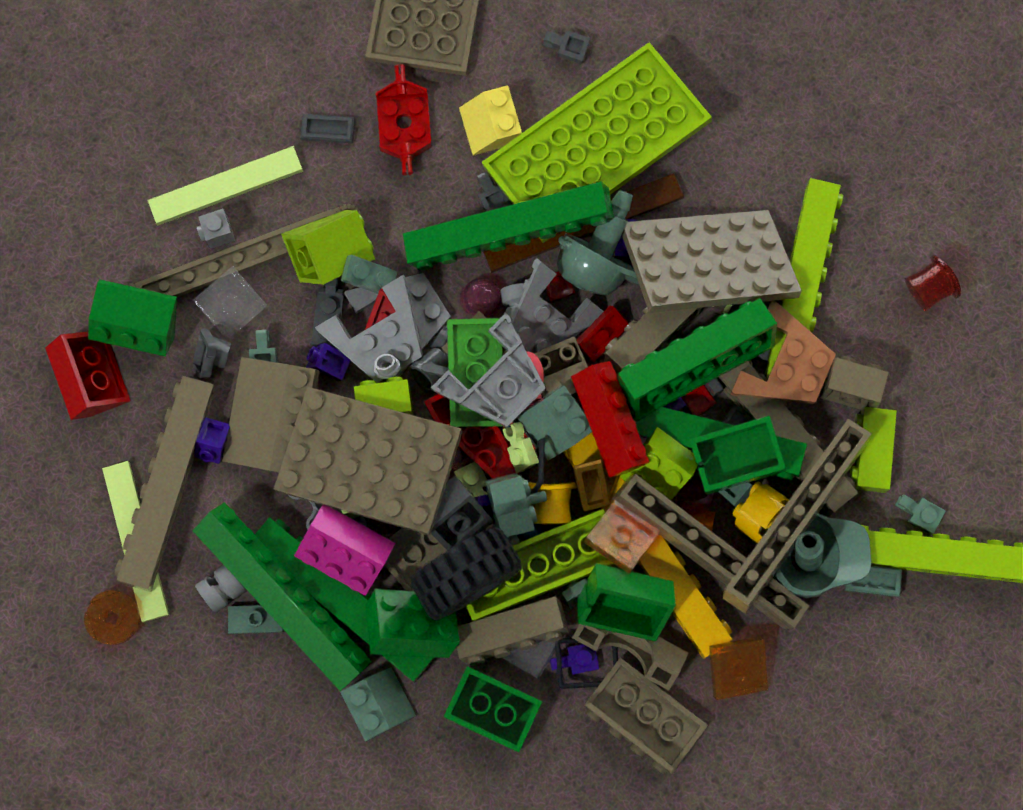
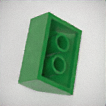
M99 279L89 315L88 339L166 357L175 337L177 297Z

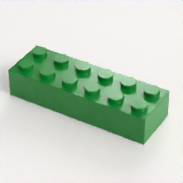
M759 298L753 302H745L735 312L719 316L714 323L706 327L700 326L696 328L691 335L684 339L678 338L672 341L667 348L659 352L653 351L649 353L644 360L637 364L631 363L626 365L618 373V380L634 420L637 421L775 347L777 322L762 300Z

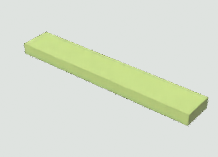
M294 146L149 199L148 203L156 224L161 225L303 172Z
M129 461L102 468L122 547L127 534H132L135 525L131 523L133 513L136 508L140 509L141 506ZM157 573L152 592L133 587L140 618L143 623L169 615L159 573Z

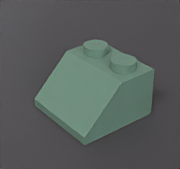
M565 385L558 386L517 417L535 444L540 439L545 440L544 457L547 461L574 446L592 432L585 413Z
M392 667L365 678L341 691L366 742L416 716Z

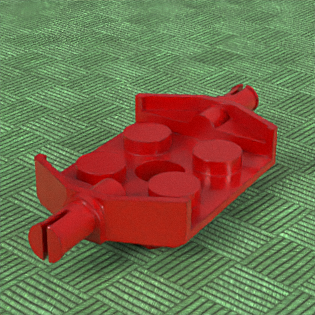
M398 64L394 66L396 80L376 92L379 147L383 153L400 159V162H402V175L407 176L406 166H408V174L412 175L413 158L432 147L427 88L407 81L405 65L400 64V74ZM401 117H408L412 122L409 127L400 128L397 125V121Z

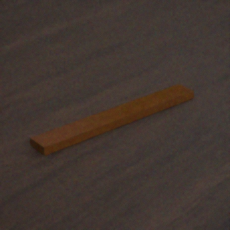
M674 173L627 191L633 197L630 212L628 211L625 220L635 218L683 199L684 195ZM591 224L581 226V230L567 233L566 231L558 232L555 237L548 239L544 243L538 237L531 239V243L526 245L511 244L507 245L505 250L498 252L488 250L484 251L483 254L491 273L559 247L558 239L564 236L565 233L581 239L593 234L596 226H591Z

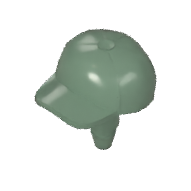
M623 190L618 191L611 201L614 218L607 220V223L604 225L596 226L590 242L567 233L559 237L560 251L557 257L559 274L566 281L579 289L600 295L611 294L619 288L624 280L639 285L633 266L612 257L628 222L625 220L628 211L630 212L633 195Z
M817 514L807 530L797 538L794 546L795 561L800 572L793 567L791 551L772 578L777 579V582L797 597L803 598L817 597L831 588L860 581L868 575L871 569L869 535L865 528L857 522L828 518Z

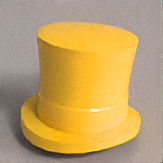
M528 482L529 488L533 489L536 483ZM577 482L542 484L538 492L545 491L547 501L533 504L537 517V522L534 524L563 525L572 522L570 514L571 489L577 488Z

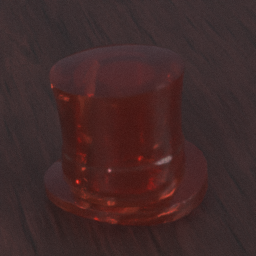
M935 255L930 257L931 264L905 278L909 292L925 312L950 295L955 299L961 296V287L956 274L947 263Z

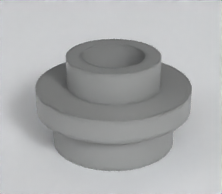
M392 354L380 355L374 363V372L381 379L394 377L401 368L399 360Z

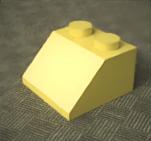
M508 85L482 92L459 107L472 155L502 148L522 133Z

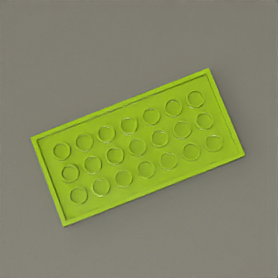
M648 42L482 161V165L512 204L601 181L609 187L611 195L711 123L712 116L650 42ZM539 237V239H540L543 243L548 240V239H541V238Z

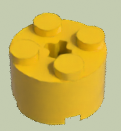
M757 482L751 488L750 496L745 503H739L732 515L736 517L735 527L756 543H759L790 499L770 485Z

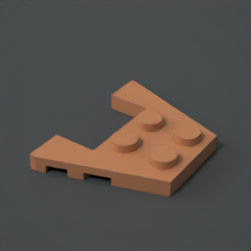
M773 300L767 309L777 322V330L785 333L786 337L768 379L764 381L740 371L730 394L733 396L742 395L760 399L770 398L780 399V401L814 404L836 354L780 304Z

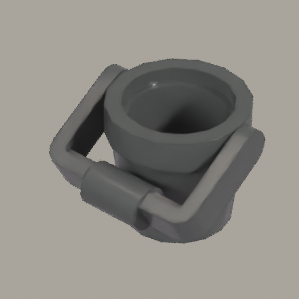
M201 329L193 359V367L199 378H210L213 367L225 368L232 345L230 342L212 336L208 329Z
M432 348L418 361H414L408 368L409 373L420 388L433 391L431 387L448 371V356L440 349Z

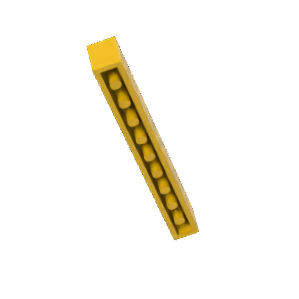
M592 432L563 452L573 468L576 465L602 459ZM619 476L609 501L610 505L600 508L604 509L608 520L646 575L674 581L676 606L672 614L704 659L733 640L730 637L732 630L724 619L720 621L714 612L717 608L709 597L704 598L698 590L701 588L699 581L693 574L690 576L683 568L686 565L684 559L678 552H672L668 546L670 542L613 500V497L625 482Z

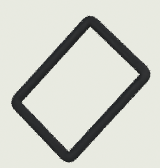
M540 439L536 444V454L539 451L538 482L530 492L531 494L538 492L544 481V439ZM530 468L524 471V480L527 479L528 482Z
M562 638L556 641L555 653L559 688L598 687L602 681L563 684L560 644L580 642L573 638ZM612 646L613 665H615L618 661V650L616 646Z

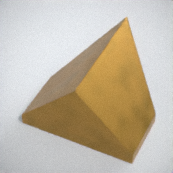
M603 459L574 466V474L583 510L588 511L610 505L609 501L620 475L609 478Z

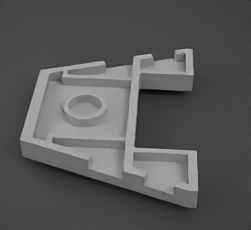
M537 258L533 262L532 268L534 270L530 279H526L522 287L524 289L523 295L519 303H515L509 316L525 350L532 353L576 337L604 312L586 297L572 316L567 318L541 298L540 294L557 274Z
M421 273L406 277V285L409 297L411 298L414 321L417 325L423 350L445 326L447 319H451V316L425 274ZM355 288L344 292L356 314L374 304L378 295L362 288ZM409 365L400 369L395 377H400Z
M404 275L382 287L396 312L353 338L350 337L338 315L315 327L322 336L370 378L375 380L376 383L383 380L377 377L374 372L375 360L380 355L392 354L399 360L400 369L423 356L418 329L412 312L411 298L408 294L407 281Z
M505 313L488 332L507 352L470 389H467L449 370L431 389L507 428L546 388L531 358L528 356L519 335L516 333L510 317Z

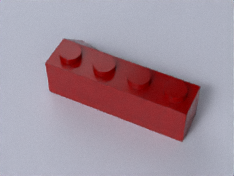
M611 361L593 364L572 375V381L609 478L626 474L650 463Z

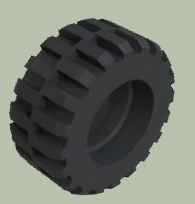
M493 527L468 538L424 565L416 574L412 575L411 586L428 616L438 620L475 602L511 579L521 570V560L503 530Z

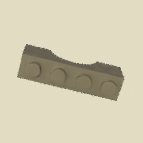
M579 624L572 637L595 651L606 646H616L631 652L641 662L645 678L667 690H670L688 655V652L659 636L656 641H651Z

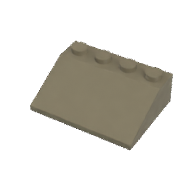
M241 357L229 422L230 428L222 462L279 472L307 387L317 389L320 371Z

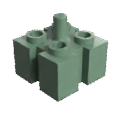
M517 473L485 480L495 526L503 530L506 537L535 530L533 523L537 522L535 509L531 505L547 501L546 492L540 491L531 494L527 479L524 480Z

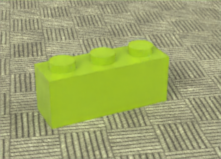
M864 407L860 414H856L854 423L871 433L867 446L857 458L855 466H852L850 469V478L855 483L856 490L886 493L890 490L897 410Z

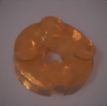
M108 590L97 594L90 601V605L84 615V624L87 632L92 638L103 644H122L128 641L139 629L140 614L137 603L123 592ZM111 610L115 614H119L115 625L111 622H106V618L109 617L108 612Z

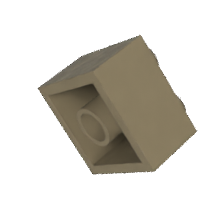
M841 356L840 358H835L824 381L820 398L860 410L864 407L876 408L881 403L889 372L883 371L882 367L876 364L868 363L866 366L858 364L851 357Z

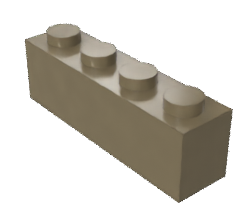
M555 596L458 626L460 643L457 645L458 656L465 664L476 666L484 663L485 659L489 657L503 658L509 656L512 650L519 648L521 650H529L537 646L536 643L545 640L547 642L561 640L563 638L562 635L569 634L562 603Z

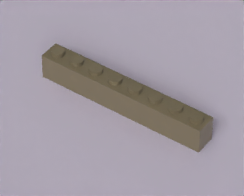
M751 360L717 377L723 387L722 391L733 404L738 406L747 421H753L770 415L776 436L807 443L800 477L794 476L801 484L824 453L820 448V441L813 434H808L803 428L804 423L801 418L796 414H792L787 409L786 401L770 398L760 399L742 395L733 396L730 394L740 371L767 381V378L762 373L758 374L752 367L753 363ZM844 476L822 507L823 512L828 517L858 494L855 489L856 485L850 477Z
M182 376L181 383L177 382L175 384L172 395L175 401L172 408L168 407L164 419L167 426L164 433L160 432L156 447L159 448L156 458L152 457L148 473H151L148 483L144 482L140 492V498L143 500L140 509L136 508L132 516L131 523L135 525L132 534H127L123 544V549L126 550L124 558L119 560L116 565L115 575L118 576L117 581L120 584L152 592L194 461L195 442L203 421L208 416L216 391L214 384Z
M850 419L845 422L728 584L724 592V600L747 614L794 548L797 538L807 530L867 446L871 436L870 432Z
M636 474L628 477L613 497L615 502L726 586H728L747 560L745 556ZM774 578L769 581L753 604L755 608L783 629L795 628L809 607L808 604Z

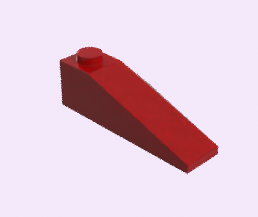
M437 394L424 401L435 422L450 425L448 398ZM499 427L461 428L463 432L458 447L492 479L516 473L507 450L509 446Z

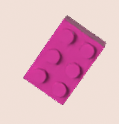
M323 504L294 556L305 564L313 566L327 576L366 596L388 559L395 543Z

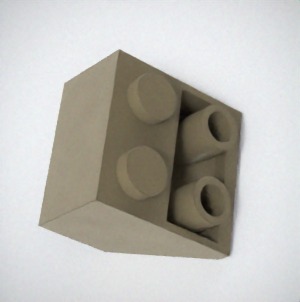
M575 337L534 353L541 361L544 371L543 384L546 389L541 393L542 398L560 385H565L574 399L579 397L571 376L588 366Z

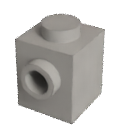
M224 209L198 217L201 224L197 226L201 241L206 240L211 249L235 241L228 216Z

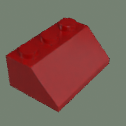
M87 331L61 334L45 347L71 420L92 417L131 401L110 344L88 339Z

